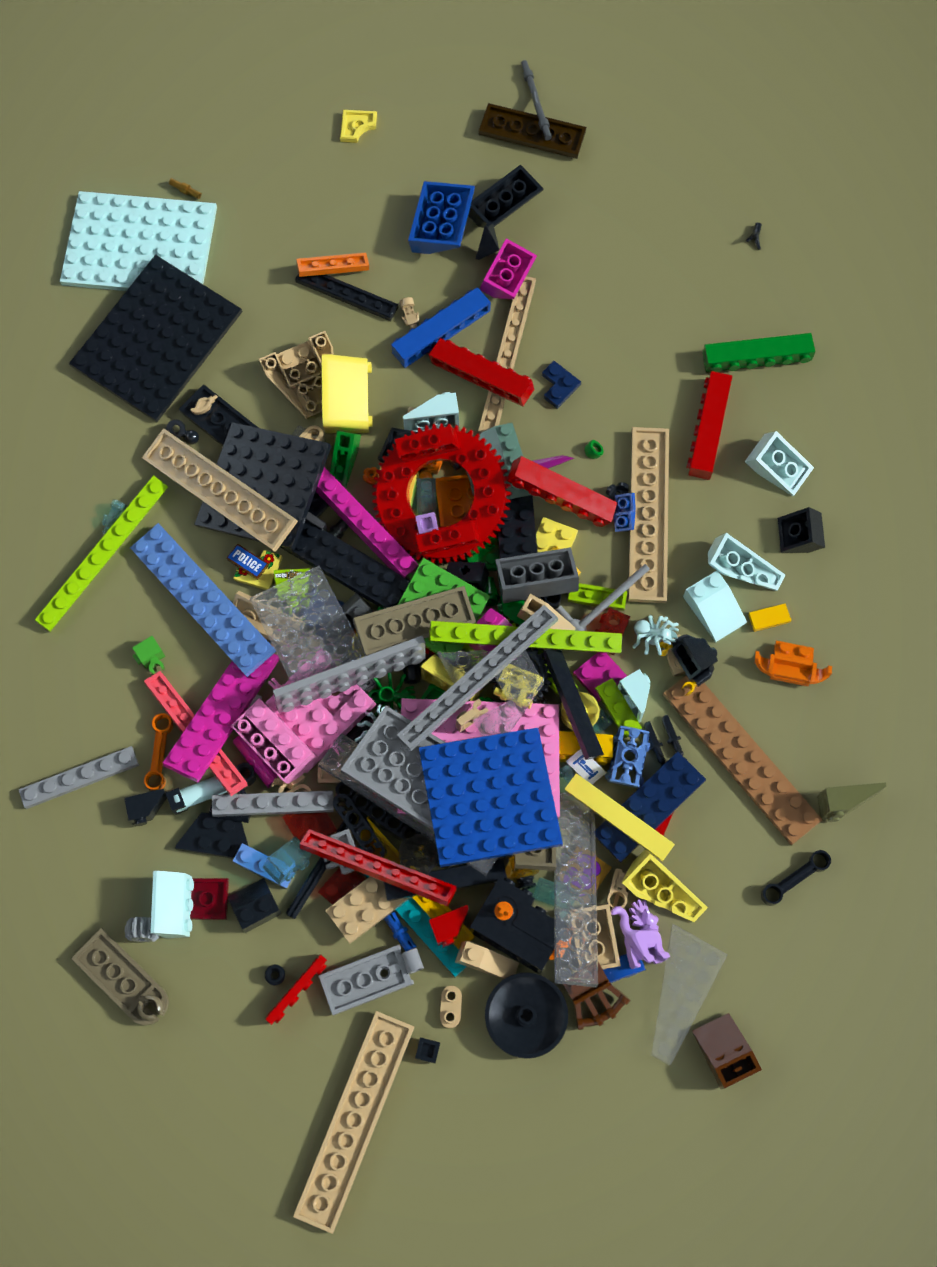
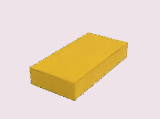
M785 603L749 612L748 614L754 632L791 622Z

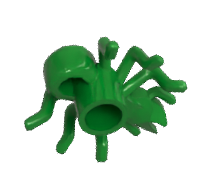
M391 672L388 673L389 687H383L377 678H373L380 690L372 689L369 691L368 696L377 704L376 706L382 705L380 712L387 705H390V708L394 710L393 702L396 703L401 711L399 699L416 698V696H411L415 691L409 690L414 689V686L406 687L401 693L398 692L403 685L406 675H402L395 690L392 689Z

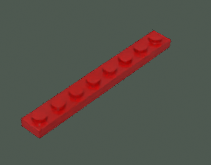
M310 829L300 842V849L447 907L456 892L455 885Z

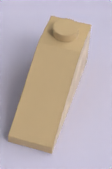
M468 941L461 942L455 961L461 965L503 980L516 974L519 965L518 962Z

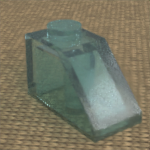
M417 478L418 515L435 512L436 515V478Z

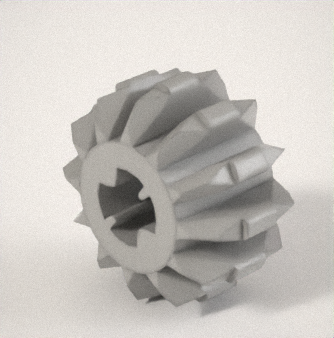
M150 917L128 919L125 926V937L128 940L143 943L154 942L159 938L158 935L151 933Z

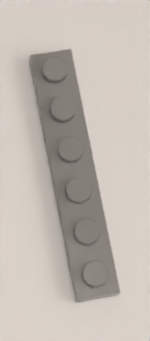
M130 746L21 788L19 793L24 808L28 809L137 767L139 763L133 747Z
M333 791L234 794L233 796L212 795L213 817L334 812Z

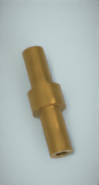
M173 178L169 180V185L179 189L181 193L189 194L197 199L201 198L202 193L191 188L190 185L184 182L181 183Z

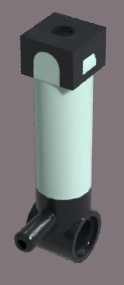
M248 763L239 764L236 769L240 774L244 771L250 772V776L245 778L247 785L251 786L256 781V772ZM214 776L183 789L176 788L168 791L166 796L172 812L177 815L187 811L188 807L212 799V795H222L227 793V791ZM243 788L237 794H246L245 789Z

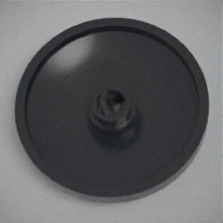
M518 973L505 978L492 990L485 1007V1024L492 1041L503 1052L517 1058L532 1059L547 1054L559 1044L567 1028L568 1008L563 994L549 979L534 973Z

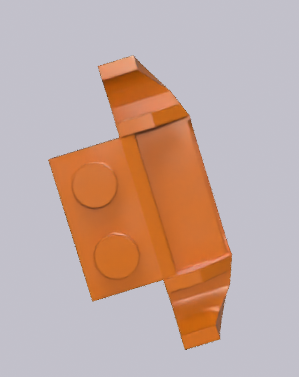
M776 640L774 654H771L769 659L760 656L759 651L755 652L756 666L773 680L809 686V684L823 682L832 674V666L828 665L824 669L817 668V663L813 662L814 648Z

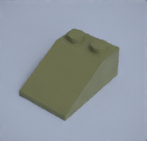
M886 782L825 788L818 795L821 819H827L828 822L839 821L840 818L878 795L886 787Z

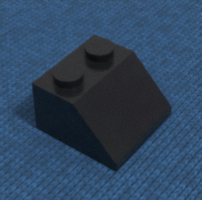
M807 507L777 518L781 553H810L825 548L821 512Z
M264 878L228 896L233 912L245 933L282 914Z

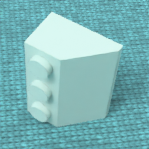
M153 871L152 934L164 938L190 937V932L192 931L190 914L193 910V901L190 898L191 891L194 888L192 876L179 872Z

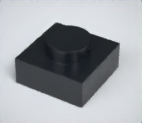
M420 1037L415 1059L436 1064L440 1042Z

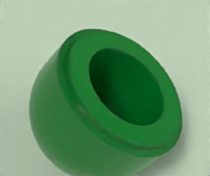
M595 440L588 442L584 449L585 455L590 459H597L604 452L601 444Z

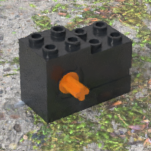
M499 877L471 924L470 932L541 975L547 962L562 958L569 946L565 933L567 928L564 925L565 922L556 916L551 918L546 915L547 911L537 905L534 908L535 898L532 897V892L525 888L520 890L514 886L515 883L506 877L503 880Z

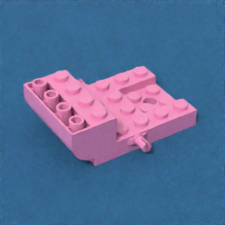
M321 648L285 684L280 685L275 678L271 680L276 685L271 681L268 684L275 690L335 668L338 665ZM354 685L336 696L331 694L327 698L313 700L308 705L294 707L292 711L278 713L273 694L266 702L259 698L231 727L283 782L289 784L304 773H308L331 749L339 757L342 756L337 749L343 754L345 750L338 742L366 716V711L370 712L377 704L358 685Z

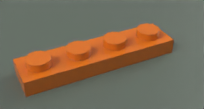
M366 253L296 259L299 277L369 270Z

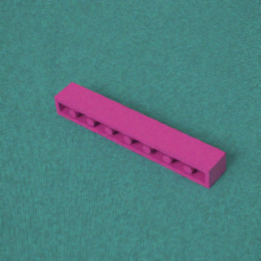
M324 467L316 493L391 570L411 580L419 564Z

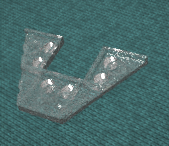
M472 650L471 652H437L453 684H455L491 651ZM526 650L495 676L508 702L473 720L482 737L511 732L543 687L544 682Z

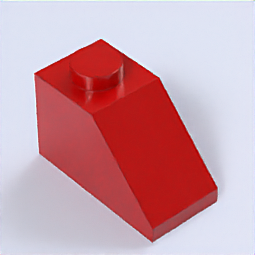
M468 905L429 920L438 946L443 945V947L455 943L454 939L458 938L468 915Z

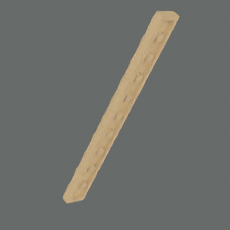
M526 276L518 293L512 300L496 361L506 369L511 368L514 370L536 278ZM488 391L478 434L500 424L506 401L505 398Z

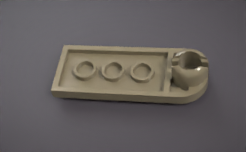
M102 928L71 958L134 1022L140 1025H152L160 1020L147 1007L149 1004L160 1015H165L169 1006V999L165 990Z

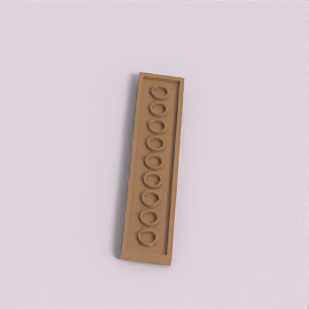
M686 675L666 690L663 696L792 846L822 821L821 817L705 683L699 687L696 686L689 696H685L690 689L684 687L681 690V687L686 682H693V679L689 680Z

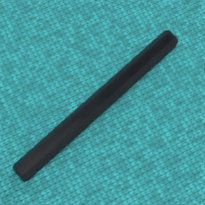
M352 813L349 817V821L351 824L354 825L357 820V816ZM342 821L336 833L349 829L344 821ZM322 857L319 858L286 911L287 916L292 919L298 916L327 869L326 865L331 861L324 862Z

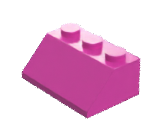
M506 238L479 289L493 298L514 299L537 255Z

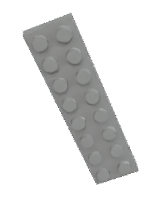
M419 636L273 690L278 713L292 711L294 707L308 705L313 700L324 699L332 693L346 691L351 686L365 684L370 679L384 677L389 672L404 669L405 666L419 664L425 659V640L423 636Z

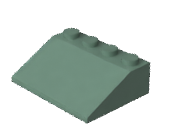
M513 423L494 426L479 434V441L485 438V445L491 443L492 447L490 450L496 449L497 453L495 456L500 455L502 457L499 462H504L505 465L501 469L508 470L504 476L509 475L512 462L518 457L523 456ZM466 471L474 496V485L470 475ZM506 482L511 485V488L506 489V491L512 493V495L506 497L507 499L531 495L529 491L516 488L512 483Z

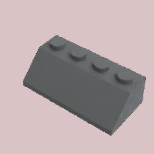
M571 547L495 559L503 603L526 600L530 594L540 598L576 592L579 589V576Z

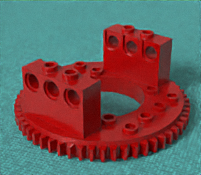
M443 423L440 424L439 428L433 424L432 429L425 425L424 431L419 427L418 433L412 430L410 436L405 434L404 437L395 439L396 445L392 444L394 450H387L389 456H383L382 458L385 462L379 463L382 469L376 470L379 477H374L377 484L372 485L373 488L377 489L375 492H372V495L377 497L372 500L373 503L377 504L373 509L379 511L375 517L382 519L378 523L385 525L384 529L388 531L401 547H404L406 552L410 551L411 557H414L417 553L418 560L424 556L427 560L431 558V562L434 564L437 559L440 564H443L444 559H446L447 563L451 562V558L457 562L459 556L462 560H465V554L473 557L472 551L478 554V547L485 549V542L491 544L489 538H496L494 531L501 532L498 525L505 524L501 519L508 517L504 514V511H510L506 504L511 503V500L506 497L512 495L511 492L506 491V489L511 488V485L506 483L508 476H504L508 470L501 469L505 463L499 462L502 458L500 455L495 456L497 453L496 449L490 450L492 444L485 445V438L479 441L480 435L478 433L473 437V430L466 433L467 429L465 427L459 431L458 425L453 429L451 424L444 427ZM436 461H450L462 466L470 475L474 485V500L469 512L463 519L453 525L438 527L439 530L433 529L431 532L419 534L416 515L412 510L409 500L410 485L414 476L424 466Z

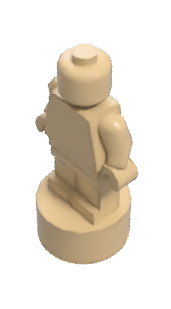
M407 297L400 300V307L405 313L402 319L406 326H410L411 329L417 328L419 313L414 312L415 304L413 298Z

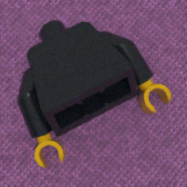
M684 634L675 639L676 642H671V645L663 641L659 645L660 648L666 649L662 650V655L660 656H666L669 649H671L689 680L693 679V682H686L681 687V690L684 687L690 689L685 695L689 696L696 686L699 687L711 678L715 669L713 665L718 662L717 650L714 647H710L704 638H695Z

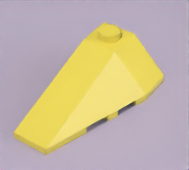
M646 849L632 862L622 880V883L635 896L665 908L692 922H695L708 908Z

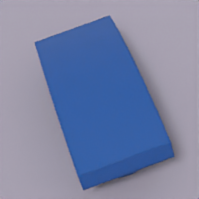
M635 493L615 495V502H617L616 513H614L615 532L634 530L636 512Z
M627 954L619 956L621 966L603 969L610 983L625 977L629 978L646 970L642 960L639 961L641 967L631 969Z

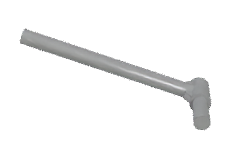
M644 564L581 621L573 619L561 605L556 611L576 627V631H587L586 626L650 569Z

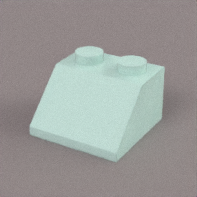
M640 669L620 680L618 685L619 690L639 723L645 712L650 689V679Z

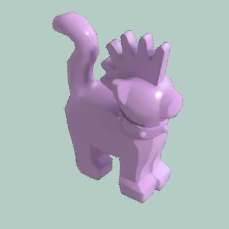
M645 899L642 902L640 900H637L636 903L633 902L631 904L633 908L629 909L632 914L630 919L634 921L632 925L639 927L640 930L630 928L629 916L624 908L621 906L613 907L611 915L618 914L620 916V927L625 937L624 943L631 969L641 967L639 961L643 959L648 963L659 964L670 958L669 953L665 952L662 947L661 935L658 932L659 926H657L658 917L649 912Z

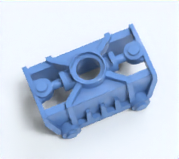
M626 726L619 727L616 736L614 735L613 758L610 762L609 770L605 774V779L608 782L640 788L644 784V777H642L646 752L650 751L649 747L651 746L648 742L649 731ZM624 730L629 732V737L631 738L627 742V746L623 741ZM639 734H643L641 745L636 748L637 743H635V739L638 738ZM631 751L635 754V759L627 761L624 754ZM623 764L622 769L625 772L617 780L615 779L617 768ZM634 767L636 773L634 783H631L629 771H632Z

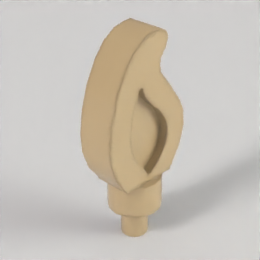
M217 395L200 398L196 407L191 408V412L199 415L209 411L212 403L218 398Z

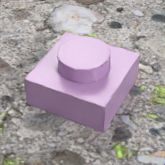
M435 512L415 516L419 534L431 532L433 529L439 530Z

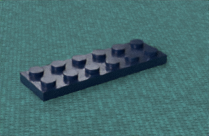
M677 752L621 806L656 830L706 781V778ZM604 821L593 832V835L620 863L639 846L638 843L607 821Z

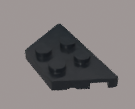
M201 812L176 844L175 849L234 859L241 844L243 843L248 846V841L242 822L209 817V813Z

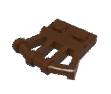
M598 960L561 980L574 1003L578 1030H583L584 1027L601 1026L609 1018H616V1014L625 1004L628 1005L631 1001L609 982ZM606 988L619 998L612 1007L603 993V990ZM597 993L606 1008V1011L598 1014L590 1000V997ZM581 1002H586L594 1017L582 1019Z

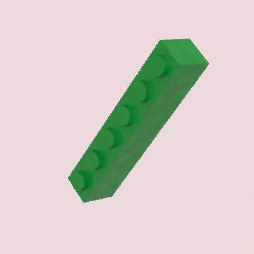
M812 333L705 344L702 355L706 372H720L722 370L735 371L741 368L753 369L759 366L771 367L777 364L789 365L795 362L807 363L812 361L816 351Z

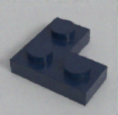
M554 360L542 372V376L553 384L544 394V399L556 409L581 385L579 379Z

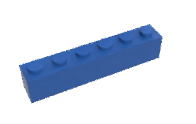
M478 287L474 290H469L462 298L454 300L450 306L439 310L435 316L424 320L420 326L412 328L402 338L394 340L393 344H391L392 354L404 368L408 367L432 351L440 338L444 340L450 339L489 313L491 302Z

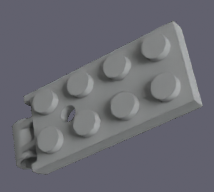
M397 945L319 975L330 1010L334 1016L413 985L414 982L409 974L424 969L417 948L401 953V947ZM384 969L388 971L386 977L380 975V972Z

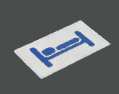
M581 749L566 760L582 778L591 784H594L607 773L594 759L585 760Z

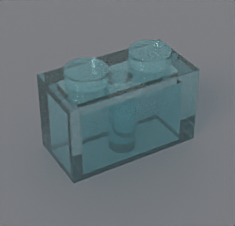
M296 836L270 855L263 866V869L279 885L285 880L287 882L295 876L297 870H304L310 863L308 860L312 853L300 849L301 841Z

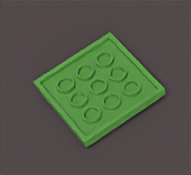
M423 558L397 605L465 586L477 622L490 596ZM429 638L424 639L427 649L452 663L456 661L465 644L429 641Z

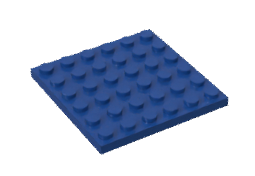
M538 728L419 747L440 867L563 845Z

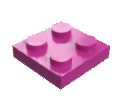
M597 652L573 672L576 679L598 703L601 701V698L595 690L597 686L613 678L618 686L619 681L627 677L609 655L604 652Z

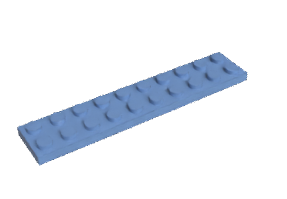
M159 523L130 547L247 677L276 652L274 647Z

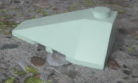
M727 533L715 538L708 551V564L723 575L775 591L779 589L785 577L784 573Z

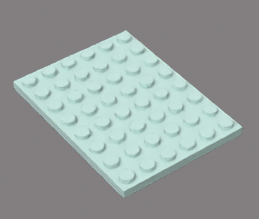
M79 191L60 278L61 285L127 291L155 254L203 284L217 211L216 203Z

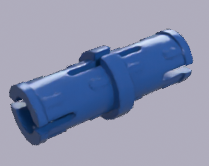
M395 912L391 913V916L388 915L384 918V921H386L393 932L394 939L399 941L405 952L417 947L407 933V927L402 925Z

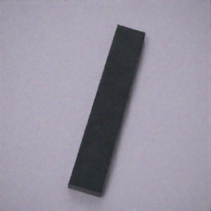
M298 274L295 278L296 283L388 321L392 320L398 309L397 303L326 274L299 277Z
M558 649L545 650L542 653L585 760L603 756L604 753L562 651Z
M503 859L424 873L455 885L456 889L497 882L499 877L503 880L505 877L507 878ZM383 881L387 901L419 896Z

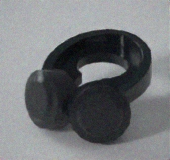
M620 482L617 485L612 484L607 488L606 495H608L609 499L615 501L616 492L620 494L629 493V485L624 482Z

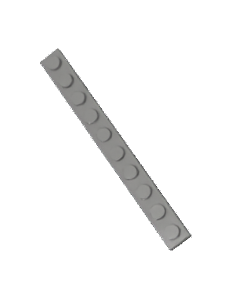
M543 605L400 731L397 737L412 751L558 621V617Z

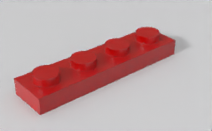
M319 954L267 1014L265 1020L271 1025L274 1022L278 1023L284 1017L285 1013L283 1011L288 1005L292 1007L297 1002L299 992L302 989L306 991L313 983L311 978L316 973L320 975L327 965L324 963L327 959Z

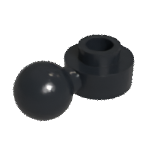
M174 419L167 424L166 430L177 438L183 436L186 443L191 445L198 442V433L194 430L187 431L185 424L181 420ZM174 425L179 426L180 430L178 432L174 431Z

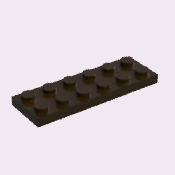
M488 103L479 128V135L578 159L587 127L545 117L548 119L549 130L552 136L550 140H545L543 131L540 130L538 124L539 119L537 115Z

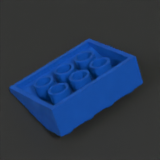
M424 181L408 239L412 253L432 254L460 248L475 186Z

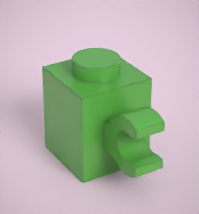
M153 636L132 647L135 651L133 657L138 665L142 663L145 668L149 667L152 675L156 674L154 671L156 666H160L162 670H165V666L160 661L165 655Z

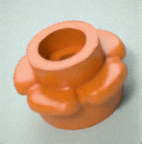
M366 468L363 471V480L368 484L377 483L374 477H378L376 472L378 468Z

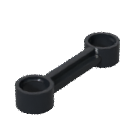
M824 850L815 851L809 857V861L779 883L767 885L761 892L762 901L769 906L778 904L782 900L783 894L814 872L825 871L831 864L830 855ZM816 854L825 857V867L819 868L814 864L813 857ZM768 888H774L778 891L779 899L776 902H771L766 898L765 892Z

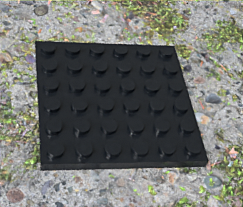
M232 422L216 465L298 521L280 545L282 548L295 550L331 445L326 442ZM202 502L195 521L197 527L260 542L208 504Z

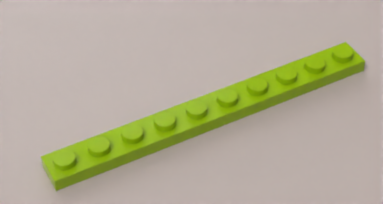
M154 475L36 617L35 621L49 632L52 631L168 489L167 485Z
M430 621L429 641L498 646L518 627ZM548 629L528 648L621 653L622 634Z

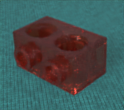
M609 608L607 613L603 612L599 621L602 625L595 632L620 633L623 637L631 616ZM616 620L618 625H611L609 621Z

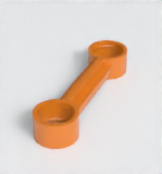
M165 713L157 714L152 720V727L156 733L151 770L144 777V784L150 791L163 789L166 785L162 769L167 734L173 729V721ZM162 718L168 719L169 726L166 729L159 730L156 728L158 720ZM159 775L162 778L161 784L157 787H150L148 784L150 777Z

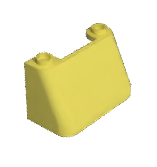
M322 354V420L325 433H337V431L369 433V427H373V418L369 416L368 373H372V363L368 362V358Z

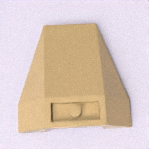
M326 331L308 338V341L276 354L274 352L259 359L267 378L306 419L322 412V354L334 355L333 346Z

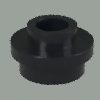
M274 964L269 966L265 971L266 981L273 986L280 985L285 979V970L280 965ZM273 972L279 973V977L277 979L272 978Z

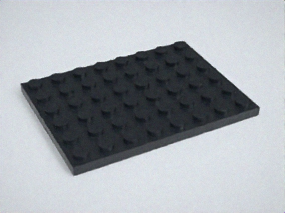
M155 254L70 361L69 365L155 422H158L243 311L234 303Z

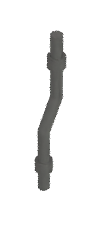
M523 60L521 62L523 77L528 84L540 130L543 131L545 140H550L552 138L549 130L550 125L548 119L545 118L533 80V72L530 70L527 60Z

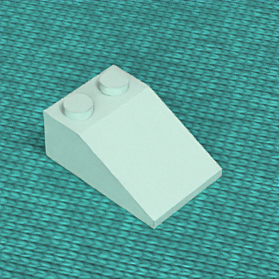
M445 392L436 395L403 416L404 430L418 432L420 427L424 431L425 425L432 429L433 424L439 428L441 423L444 424V427L451 424L453 429L456 425L459 426L456 393Z
M777 431L764 434L745 460V463L757 474L791 496L795 495L814 468Z
M718 571L713 572L685 590L683 598L715 642L747 624L731 589Z

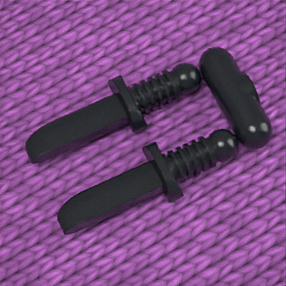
M665 715L662 718V722L669 737V740L666 741L668 744L672 743L675 752H679L683 756L684 752L678 741L681 737L676 735L669 716ZM650 721L644 724L645 731H649V741L651 743L649 748L656 753L655 755L658 762L662 764V767L666 762L660 748L663 746V743L658 742Z

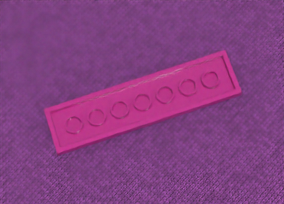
M276 654L270 656L248 677L231 661L163 761L164 767L198 783L234 730L231 725L247 710L278 663L279 656Z

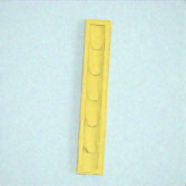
M577 773L564 790L661 861H664L675 846L673 842Z

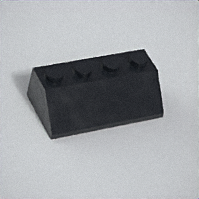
M519 165L473 199L468 216L478 227L484 228L490 221L493 222L495 227L541 193L544 188L522 165Z

